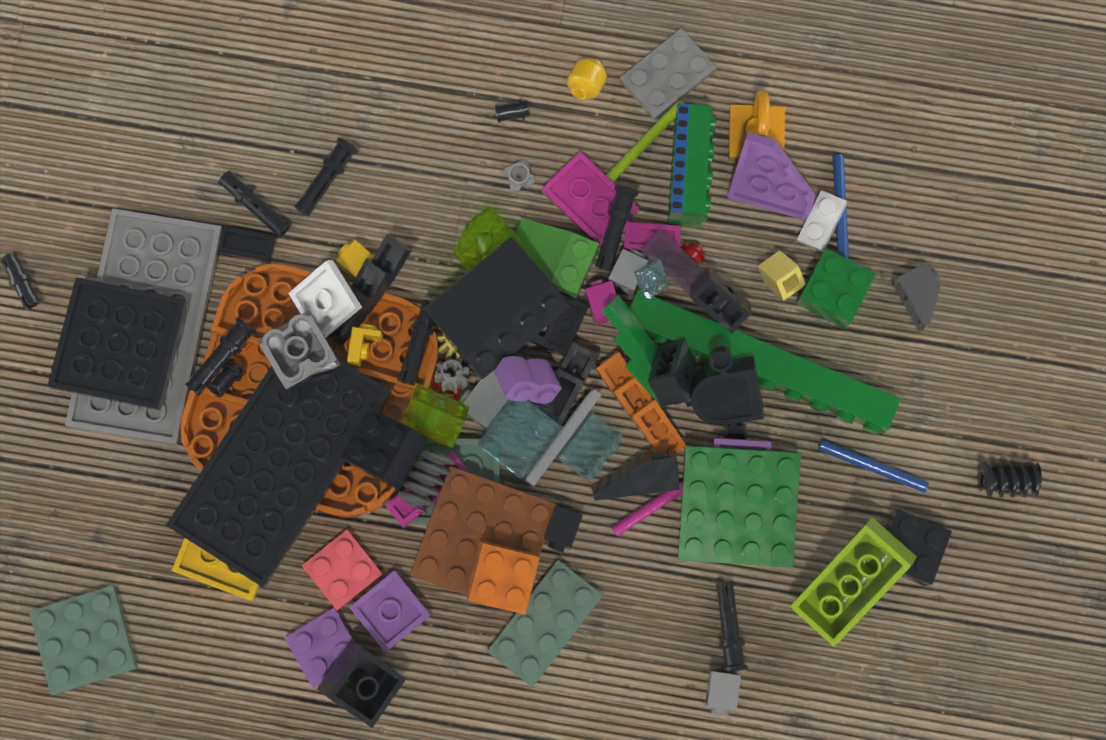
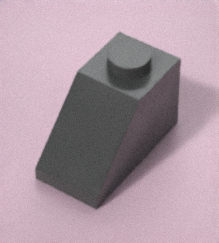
M927 262L897 277L892 283L919 332L924 330L931 322L941 287L939 285L940 278L936 270L930 268Z

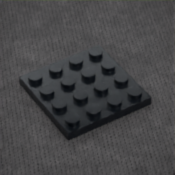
M76 277L47 387L161 411L188 301Z

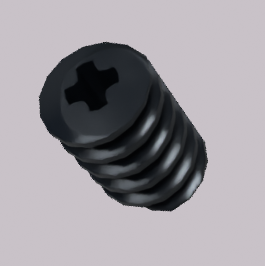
M986 461L979 463L977 485L980 492L982 489L986 490L988 497H992L994 489H997L999 497H1004L1005 489H1008L1010 497H1015L1017 489H1020L1022 497H1027L1028 489H1031L1033 497H1038L1042 473L1038 462L1034 464L1028 461L1024 465L1020 461L1014 462L1013 465L1009 461H1005L1001 465L997 461L991 462L990 465Z

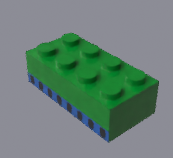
M678 103L673 131L667 225L700 229L702 221L707 220L708 213H710L711 196H706V194H709V189L712 185L713 169H708V167H711V160L714 157L715 142L710 141L713 139V132H715L716 115H711V105Z

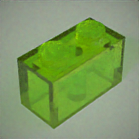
M417 384L401 423L439 444L453 448L470 407Z

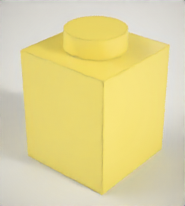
M780 250L758 265L765 285L783 301L806 285L799 266Z

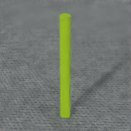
M679 99L606 174L613 183L675 119L678 103H684L682 100Z

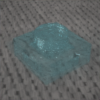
M653 260L634 272L643 298H651L670 286L661 260Z

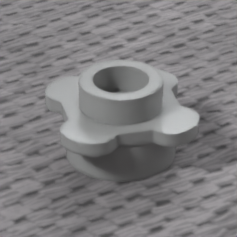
M524 160L513 164L511 167H506L503 171L504 177L508 178L510 182V189L514 192L520 191L523 186H531L535 182V176L530 174L529 164ZM517 174H521L522 177L517 178Z

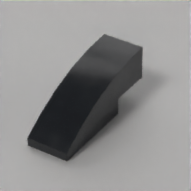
M577 340L572 343L561 367L555 374L561 385V390L552 402L540 404L534 419L557 431L560 430L591 373L600 352Z

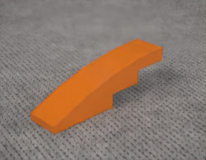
M616 351L596 365L594 368L652 448L665 446L668 449L673 448L676 454L685 447L686 444L657 401L651 397L648 391L626 369L625 365L627 363L620 352Z

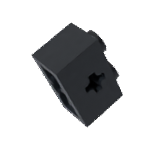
M710 267L690 286L689 297L731 334L751 315V303Z
M684 339L659 344L648 383L662 407L673 404L678 405L687 402L697 362Z

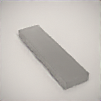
M591 389L527 473L524 478L525 483L531 487L537 483L602 394L595 389Z

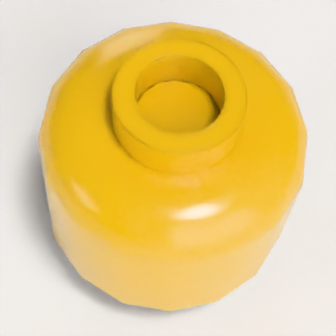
M593 58L578 60L567 77V85L572 95L581 100L596 98L607 80L604 66Z

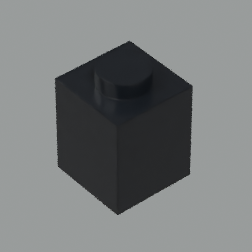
M555 506L544 536L545 541L549 542L547 547L564 553L565 548L571 550L583 515Z

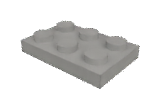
M680 28L619 78V82L655 121L679 99L681 100L711 76L717 67L687 33Z

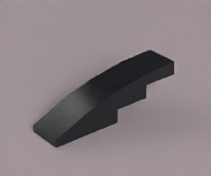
M386 235L374 258H366L355 280L347 282L362 308L328 335L339 345H343L351 336L352 327L358 328L390 287L410 255L411 250L395 237Z

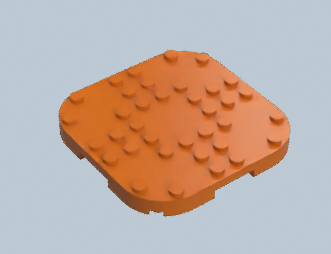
M282 264L261 265L255 267V270L248 272L242 277L241 275L237 277L225 290L211 327L213 333L203 363L219 346L221 335H226L235 325L237 317H240L258 333L255 336L252 335L241 347L242 352L240 354H237V356L234 354L227 362L233 361L242 368L243 374L242 379L235 381L221 398L212 394L208 389V385L201 392L200 396L190 390L181 420V438L192 463L200 471L203 470L272 366L262 350L258 339L262 338L268 331L277 329L290 322L294 316L301 315L288 293L313 272ZM385 293L362 323L376 326L377 331L382 332V342L365 340V343H369L367 360H362L361 367H351L392 392L381 408L380 413L418 432L433 384V378L437 371L436 364L439 363V345L434 331L433 335L429 336L415 385L410 386L408 383L398 382L397 378L399 377L413 333L411 327L413 323H416L420 309L403 298ZM327 336L326 340L335 356L349 365L347 359L351 336L343 345H339ZM346 462L316 508V511L346 518L364 516L383 507L398 490Z

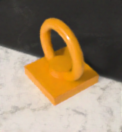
M761 89L756 93L754 105H730L728 160L739 161L748 132L776 140L784 151L785 107L770 106L769 94L766 90Z

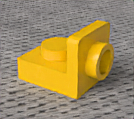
M361 324L360 328L352 327L347 359L350 366L361 367L362 360H367L369 343H365V340L382 342V332L377 331L376 326Z

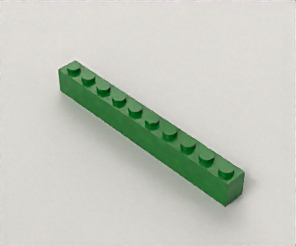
M639 290L637 291L630 310L637 317L649 337L654 339L653 342L659 345L684 339L693 357L697 356L706 360V365L709 364L710 351L718 346L728 348L732 353V359L754 356L761 388L768 391L777 389L784 392V397L795 402H800V400L806 401L816 411L837 414L836 418L849 424H852L854 421L864 425L863 429L875 435L889 430L901 398L736 330L731 334L719 323Z

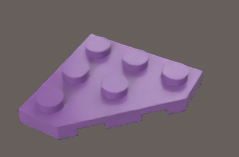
M750 132L747 133L727 198L806 221L814 203L815 193L776 140Z

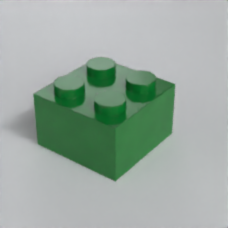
M825 249L796 304L847 329L852 323L876 273Z

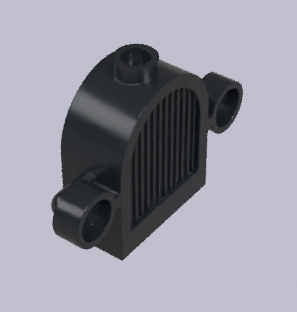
M718 346L710 351L709 364L701 367L695 373L686 406L692 407L695 414L706 423L725 425L724 437L727 439L746 440L747 427L743 422L764 419V405L754 356L732 359V353L728 348Z

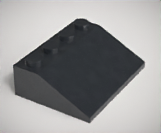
M509 237L425 306L423 310L475 375L484 379L497 368L503 358L512 356L570 306L553 283L513 237Z

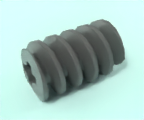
M432 449L421 452L420 455L425 461H416L415 466L419 469V472L411 471L409 473L414 482H404L403 485L409 492L398 493V496L404 502L426 513L428 512L423 508L424 505H434L429 495L439 496L440 494L434 486H444L445 484L439 477L440 474L450 475L445 465H455L456 463Z

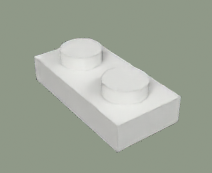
M821 190L797 241L823 253L847 205V201Z

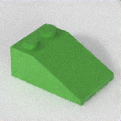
M522 218L513 239L553 283L559 293L577 300L597 256L599 243L570 231Z

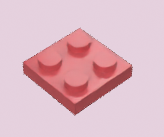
M349 530L344 531L302 565L337 611L383 575Z

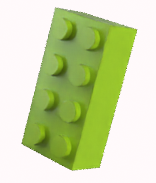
M872 517L796 598L790 608L835 647L912 566L917 556Z

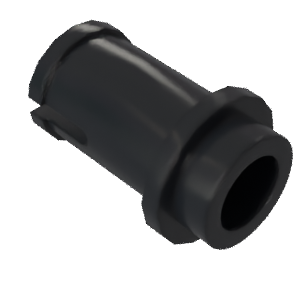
M519 99V102L495 105L498 123L522 118L523 121L525 117H530L527 100L522 101V99Z
M233 361L226 363L222 368L223 370L208 384L210 392L219 398L224 395L235 381L242 379L243 370Z

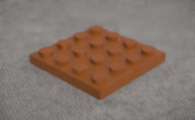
M449 466L450 475H445V484L441 486L440 494L437 497L410 576L466 595L480 540L540 556L545 542L544 536L555 506L558 505Z

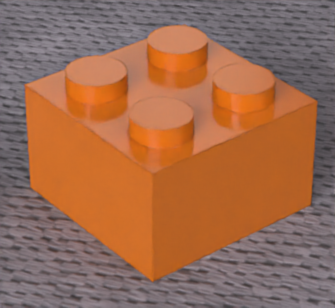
M480 540L466 593L467 600L525 615L540 557L534 553Z

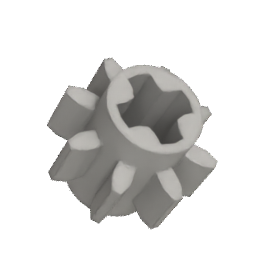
M447 357L443 364H436L438 374L434 375L435 383L442 382L443 392L448 389L453 390L456 394L461 385L464 387L468 386L465 377L469 375V368H462L461 358L456 361Z

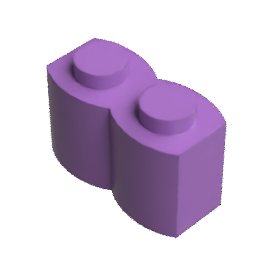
M509 356L503 358L494 371L505 397L512 401L522 402L530 400L535 403L546 404L552 402L561 390V385L550 363L543 359L526 360L518 356Z

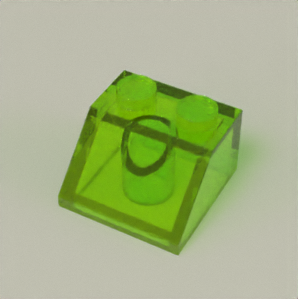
M491 206L467 223L453 252L454 256L467 271L477 265L509 237H513L528 255L521 239Z

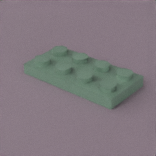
M557 560L530 595L526 614L516 613L487 652L533 688L603 595Z

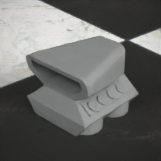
M309 311L302 315L294 316L290 322L277 329L268 331L262 338L258 339L262 350L286 389L312 374L332 370L340 366L337 357Z

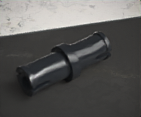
M9 253L0 258V263L10 279L9 285L11 289H15L24 310L38 306L37 304L41 303V300L38 298L30 282L32 278L29 273H25L17 253Z

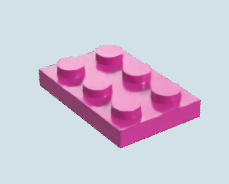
M580 151L541 189V192L590 240L599 243V248H601L610 219L607 211L608 208L612 207L616 193L614 190L615 184ZM634 202L630 212L632 217L639 211V207Z

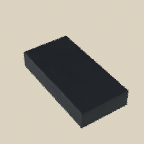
M222 225L218 254L272 264L277 236Z

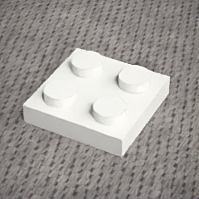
M333 260L325 261L288 293L301 315L307 311L310 312L325 338L362 308Z

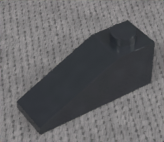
M665 446L654 447L651 451L642 453L592 485L594 501L680 490L677 459L673 448L668 449Z

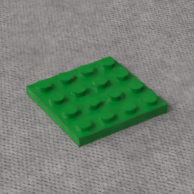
M685 445L678 560L793 568L801 453Z

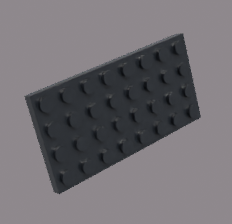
M337 358L340 363L339 367L312 374L288 389L284 387L271 366L166 524L167 527L262 588L266 587L346 464V461L340 457L370 407L380 412L392 393L339 358Z

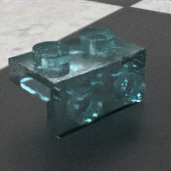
M589 412L557 454L556 458L579 477L590 481L602 471L603 463L609 455L614 454L618 450L623 435L610 428L594 413Z

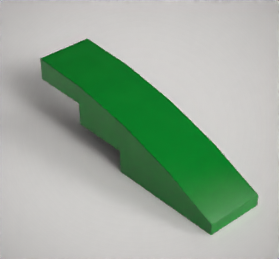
M617 295L601 312L620 331L613 340L631 358L625 365L626 369L659 403L648 383L657 349L637 317L620 296Z

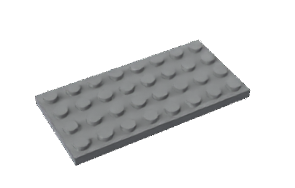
M112 208L96 281L185 299L188 301L161 411L72 393L65 426L179 445L182 415L190 393V389L185 383L194 374L218 257L222 226Z

